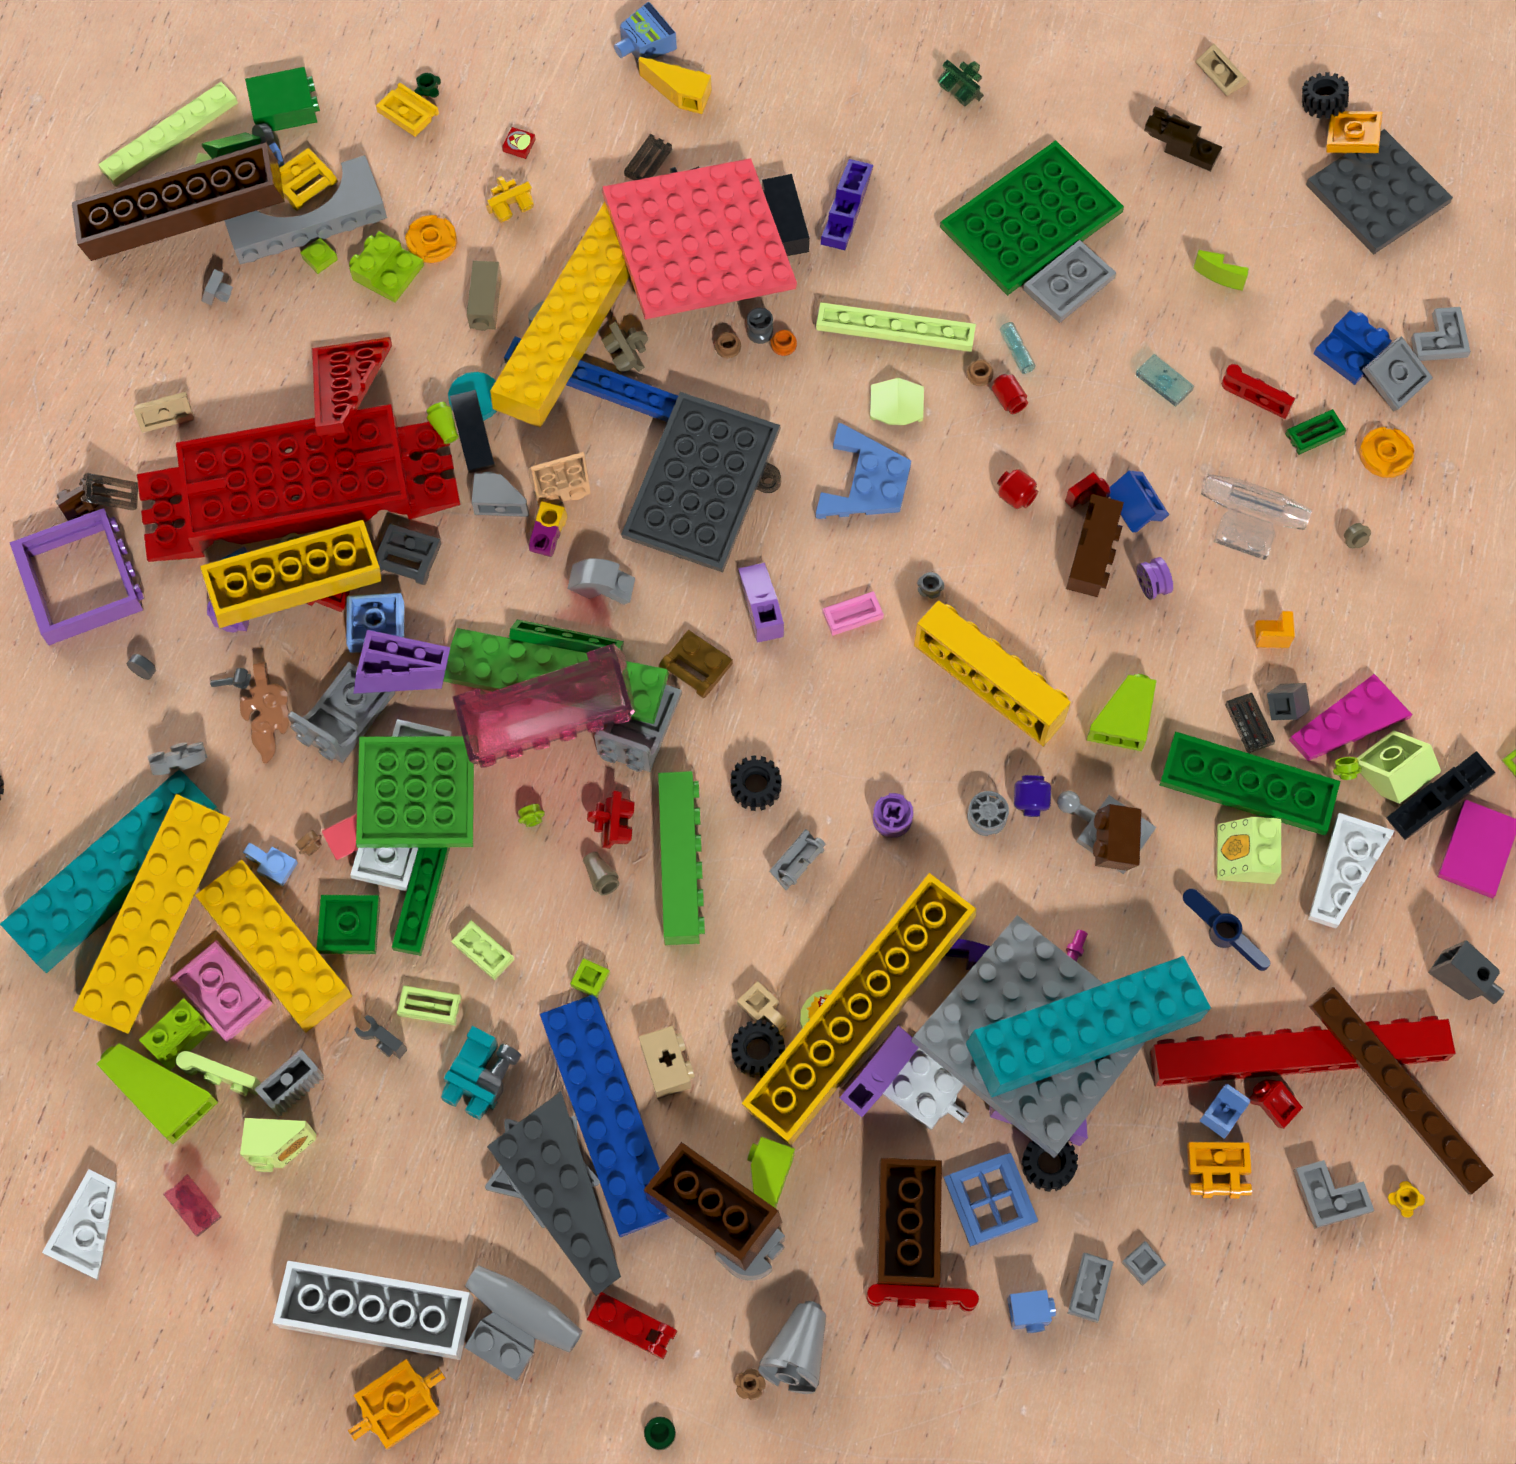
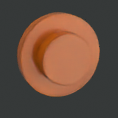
M788 330L778 331L771 339V348L778 355L787 356L796 350L797 339Z

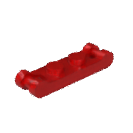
M873 1284L868 1289L866 1300L872 1307H879L886 1301L897 1302V1307L915 1308L916 1303L928 1304V1308L934 1310H945L947 1305H957L962 1311L971 1312L977 1306L979 1296L972 1289Z

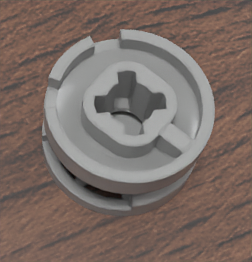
M984 791L978 793L972 798L967 813L969 826L974 832L982 836L998 834L1003 830L1009 815L1008 803L1003 796L996 792Z

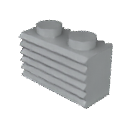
M300 1049L254 1090L277 1116H282V1112H287V1108H291L292 1104H296V1100H301V1096H305V1092H310V1088H314L315 1084H319V1080H324V1075L303 1050Z

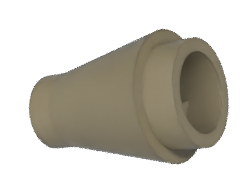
M597 852L589 853L584 857L583 863L586 866L593 890L602 896L615 891L619 886L618 874Z

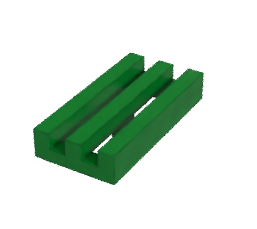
M1332 409L1287 429L1285 435L1287 438H1291L1292 446L1297 447L1296 452L1300 455L1345 435L1346 428ZM1332 419V422L1324 426L1317 427L1299 437L1297 436L1300 432Z

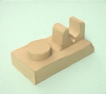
M186 392L138 404L136 407H133L142 433L194 420V414Z

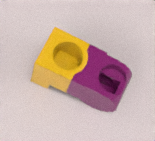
M541 501L530 538V552L548 557L553 556L557 540L568 518L565 507Z

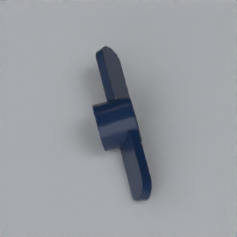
M1191 888L1184 892V903L1210 926L1209 937L1216 946L1220 948L1233 946L1256 969L1260 971L1267 970L1270 966L1269 958L1242 934V924L1235 915L1223 914L1197 889ZM1220 923L1230 925L1235 931V937L1227 939L1220 936L1216 930V925Z

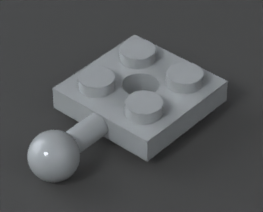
M1065 791L1058 797V807L1064 813L1074 812L1089 822L1076 842L1093 853L1097 829L1094 827L1096 814L1080 804V798L1075 792ZM1108 795L1099 809L1109 804L1125 805ZM1142 817L1140 850L1156 829V826ZM1118 870L1122 874L1126 872L1124 870Z

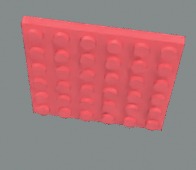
M751 158L602 186V194L645 320L796 289L797 281Z

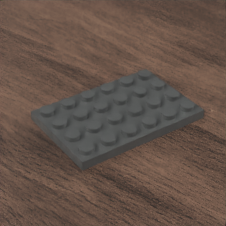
M680 392L621 533L622 538L723 573L781 430L780 425Z

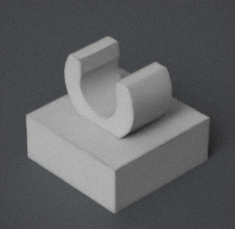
M214 269L204 290L202 302L212 305L215 297L222 302H228L233 287L222 283L224 273Z

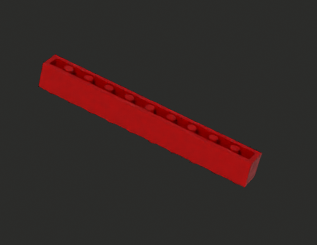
M1427 1016L1421 1018L1418 1022H1409L1408 1018L1396 1019L1391 1021V1024L1380 1025L1379 1021L1365 1022L1400 1065L1448 1061L1456 1054L1449 1019L1439 1020L1438 1016ZM1321 1026L1307 1027L1303 1029V1032H1292V1029L1288 1028L1274 1031V1034L1263 1035L1262 1031H1253L1246 1033L1245 1037L1221 1034L1216 1036V1039L1204 1040L1203 1036L1187 1038L1186 1042L1175 1043L1174 1039H1163L1157 1041V1044H1154L1150 1050L1155 1086L1360 1069V1066L1328 1029L1322 1030Z

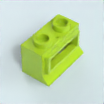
M183 998L139 1041L170 1071L177 1064L176 1058L179 1053L183 1051L190 1052L214 1029Z

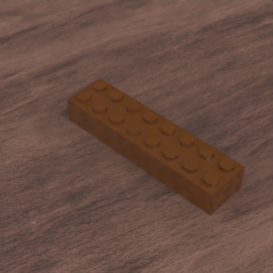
M265 142L72 202L77 245L90 261L280 204L285 202L278 160Z

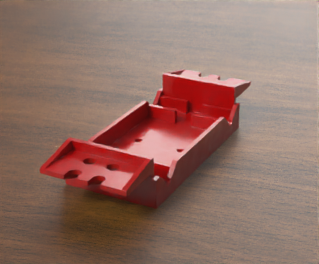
M392 404L357 410L346 431L335 436H317L315 418L176 442L179 467L137 474L140 500L155 501L151 509L141 511L142 523L144 525L152 523L158 525L155 532L144 534L147 561L205 557L204 551L215 540L219 539L242 545L281 538L290 533L302 534L335 528L360 520L367 522L379 510H388L389 512L407 515L410 520L459 506L461 504L456 478L443 479L441 477L443 471L454 469L452 454L446 456L437 454V450L440 447L450 446V443L444 444L442 438L430 422L398 427ZM288 448L292 449L290 453H286L285 451ZM413 452H421L423 454L418 461L410 459ZM424 475L427 479L423 484H417L414 482L415 477ZM180 495L182 500L178 504H171V497ZM294 496H299L298 500H292ZM181 518L185 520V524L181 528L173 527V522L176 519Z

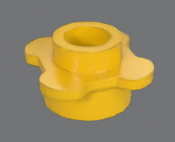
M1402 1181L1399 1184V1189L1388 1195V1202L1391 1205H1395L1403 1217L1410 1218L1418 1206L1424 1205L1425 1198L1410 1182ZM1404 1197H1408L1409 1201L1405 1202Z

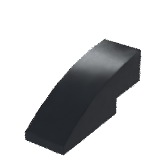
M476 390L450 396L468 472L472 473L495 467Z

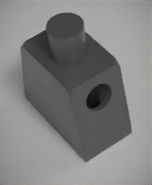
M1467 940L1443 950L1428 972L1467 1000L1483 996L1492 1004H1495L1505 992L1494 983L1500 974L1499 969Z

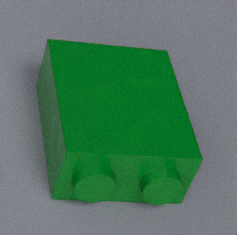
M305 67L245 79L255 125L265 123L274 132L317 123L316 112L320 111L317 96L312 97L311 92L316 91L313 77H307Z

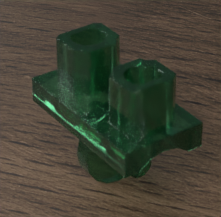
M946 60L942 65L945 71L937 80L939 86L946 92H949L956 83L961 86L954 96L963 106H967L974 98L980 101L984 96L980 92L981 87L976 83L982 79V76L978 73L980 65L976 61L971 62L969 65L963 61L959 66L960 69H958L949 60Z

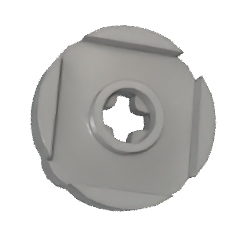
M186 742L179 743L170 747L171 752L165 754L164 752H157L147 756L153 775L171 773L170 769L177 768L182 771L203 763L207 758L203 742L194 743L189 746Z

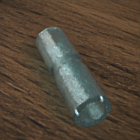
M1008 322L1002 325L1000 332L1008 348L1012 351V356L1021 373L1031 372L1036 366L1027 348L1023 345V340L1014 323Z

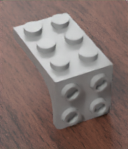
M350 662L346 664L309 713L301 717L291 711L288 715L292 724L290 727L296 732V739L307 747H310L312 744L319 749L318 752L330 761L336 759L341 763L345 761L358 744L359 737L364 736L395 695V691L353 694L358 667Z
M669 685L665 686L654 724L611 715L605 731L596 730L594 738L597 754L607 762L615 763L618 761L626 764L631 770L651 772L681 698L682 690Z

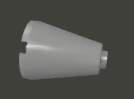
M806 1301L796 1306L760 1361L758 1371L766 1380L776 1386H779L780 1381L790 1385L788 1390L795 1393L813 1394L820 1379L826 1314L822 1311L821 1305L812 1301Z

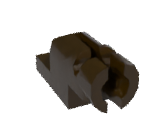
M1155 106L1153 108V115H1150L1146 122L1144 131L1153 138L1167 143L1165 153L1210 172L1222 150V146L1199 137L1202 129L1201 126L1184 120L1174 113L1170 116L1166 110Z

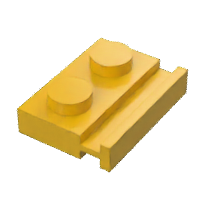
M399 83L395 90H391L376 105L378 113L416 137L432 121L431 118L439 114L438 107L402 83Z

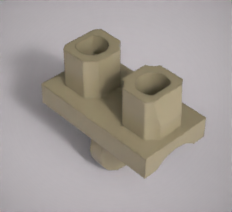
M616 321L609 325L612 332L604 337L602 342L610 354L620 348L622 349L623 353L612 359L616 368L621 373L633 367L638 372L645 367L635 349L639 353H643L646 350L644 346L648 341L646 332H636L635 328H630L628 330L630 336L628 337L626 332L620 329Z

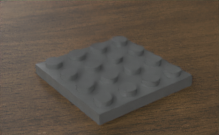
M1385 129L1381 131L1379 153H1347L1310 177L1306 183V186L1373 255L1450 204L1453 198Z

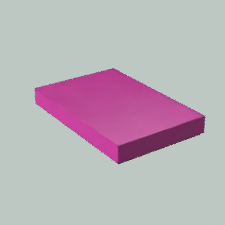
M1465 799L1437 877L1493 899L1496 896L1516 836V819Z

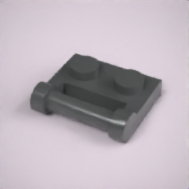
M389 524L376 553L380 572L383 570L414 579L418 584L425 585L441 547V540ZM388 554L420 563L421 565L419 569L387 560Z

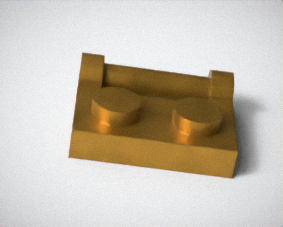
M688 630L670 653L663 657L659 668L668 669L670 673L697 690L696 694L705 698L731 667L733 659ZM680 659L707 679L704 681L700 680L676 663L677 660Z

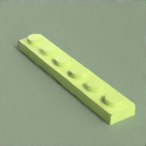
M222 82L218 83L99 163L100 170L114 186H117L238 104L236 97Z
M821 302L816 330L969 352H972L976 324Z

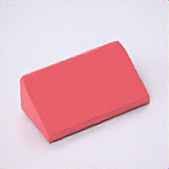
M357 814L322 830L336 860L358 850L356 846Z

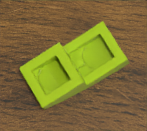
M1198 250L1193 269L1215 283L1243 291L1249 268L1223 263L1224 254Z

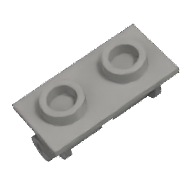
M805 829L769 872L787 890L791 885L797 883L796 880L807 869V866L820 853L824 852L825 842L818 837L814 839L810 832Z

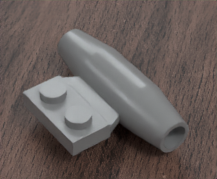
M477 1266L465 1285L492 1313L480 1320L464 1348L516 1381L519 1380L535 1353V1339L570 1353L583 1332L550 1302L515 1280L484 1267Z

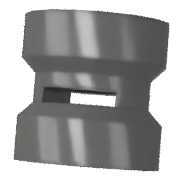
M755 308L747 316V335L754 343L764 344L773 335V315L765 308Z

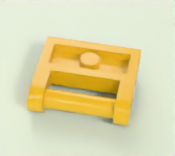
M309 148L279 168L284 197L296 211L301 209L303 203L327 186L332 187L338 182L333 172ZM320 174L322 176V178H320L318 181L310 185L308 188L303 190L298 195L294 193L297 189L302 187L304 184L312 180L317 175Z

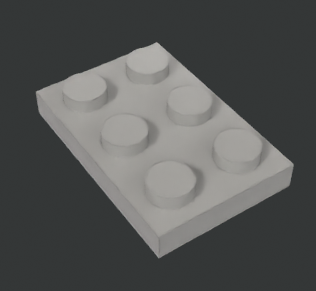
M1079 240L1026 282L1023 290L1060 323L1115 279L1116 272Z

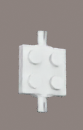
M920 1048L917 1049L883 1093V1096L930 1130L947 1113L961 1123L969 1115V1112L955 1104L957 1094L964 1084Z

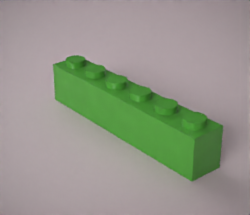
M692 771L658 773L665 945L700 944L699 934H705L704 917H699L698 907L704 906L703 889H698L697 879H703L702 862H696V852H702L701 834L695 835V825H701L700 808H694V798H699V781H693Z

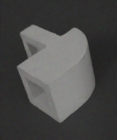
M596 558L585 559L573 564L567 589L588 599L602 594L625 605L631 601L635 577L620 571V564Z
M777 1228L746 1271L719 1252L715 1254L716 1259L733 1276L747 1281L762 1279L772 1272V1266L766 1261L768 1257L774 1260L785 1248L782 1244L785 1241V1235Z

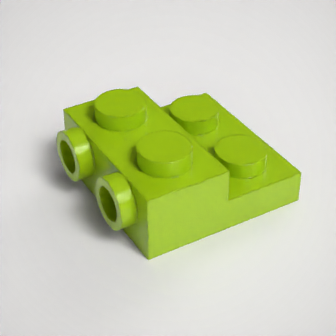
M380 231L375 236L370 235L366 239L364 251L360 255L355 254L349 263L353 281L396 303L424 266L423 259L404 250L399 241Z

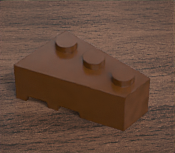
M1094 494L1091 495L1068 579L1067 590L1098 597L1100 589H1106L1110 573L1105 572L1107 564H1113L1116 549H1113L1112 545L1113 541H1119L1123 526L1118 525L1124 502Z

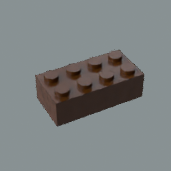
M682 1142L644 1189V1193L651 1204L744 1271H746L782 1223L779 1210Z
M881 1158L879 1164L876 1284L940 1286L942 1160Z

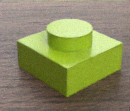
M321 238L300 252L303 260L317 274L338 260L337 254Z
M583 958L570 985L583 993L598 998L610 975V970Z

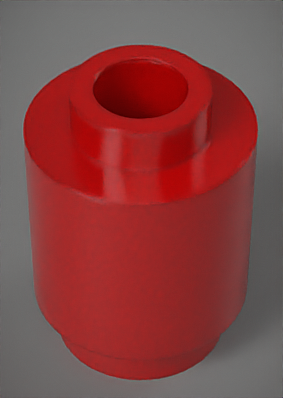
M1002 374L994 380L991 390L1005 411H1009L1013 415L1019 413L1028 405L1027 394L1013 374Z

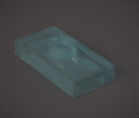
M1155 354L1136 371L1138 378L1175 407L1194 388L1192 383Z

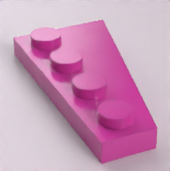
M1373 674L1292 735L1289 741L1307 761L1334 751L1344 744L1358 741L1368 734L1387 729L1390 725L1397 722L1406 721L1413 714Z

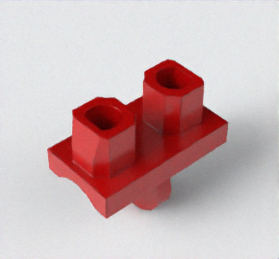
M613 791L612 797L606 798L605 804L597 803L596 811L587 813V821L595 824L594 831H603L602 848L610 849L614 844H628L632 840V827L619 825L620 817L630 819L633 816L635 802L621 798L622 792Z

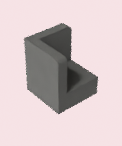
M1306 683L1280 684L1267 693L1271 720H1297L1310 710Z

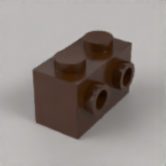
M1109 804L1097 810L1094 818V827L1097 829L1096 841L1093 846L1095 866L1128 871L1140 865L1142 809Z

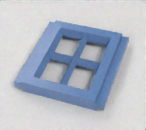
M1011 1153L944 1177L970 1247L1038 1222ZM1000 1169L1008 1190L992 1195L984 1174ZM979 1177L987 1198L971 1203L963 1182ZM1010 1196L1018 1217L1003 1223L995 1201ZM989 1203L997 1225L982 1230L974 1209Z

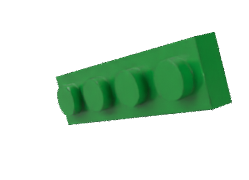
M518 619L510 628L509 639L613 659L619 658L624 641Z
M450 847L418 848L392 944L393 951L422 956Z

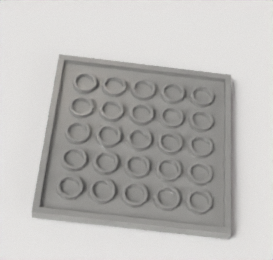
M1018 915L911 1040L912 1043L1054 1158L1145 1044V1042L991 1098L966 1046V1042L975 1029L1104 984Z

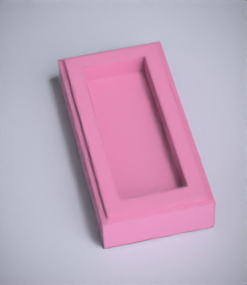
M874 591L822 609L832 636L881 620L884 617Z

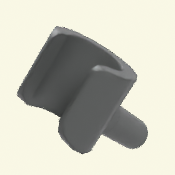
M237 668L234 677L211 680L210 685L211 687L233 685L237 688L245 689L249 685L251 674H247L248 671L246 669Z

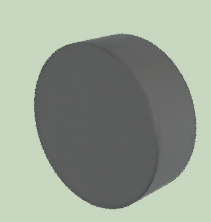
M262 123L253 126L252 135L261 138L260 144L266 142L269 146L274 143L273 132L267 124Z
M133 654L127 662L128 668L143 679H151L156 672L154 664L139 654Z

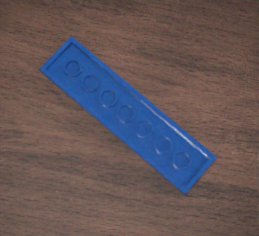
M590 995L541 1013L542 1023L619 1237L670 1219L671 1217L651 1204L644 1193L645 1187L660 1168L597 998Z

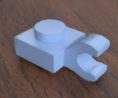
M248 843L243 851L247 859L260 865L256 870L259 875L282 887L298 864L296 859L274 847H271L269 852L265 853L257 846Z

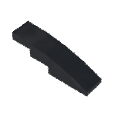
M1476 751L1434 783L1431 782L1387 816L1386 819L1400 836L1406 840L1493 777L1496 772Z

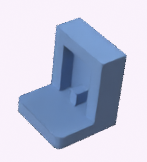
M1225 1084L1200 1119V1122L1225 1139L1249 1105L1250 1099L1229 1084Z

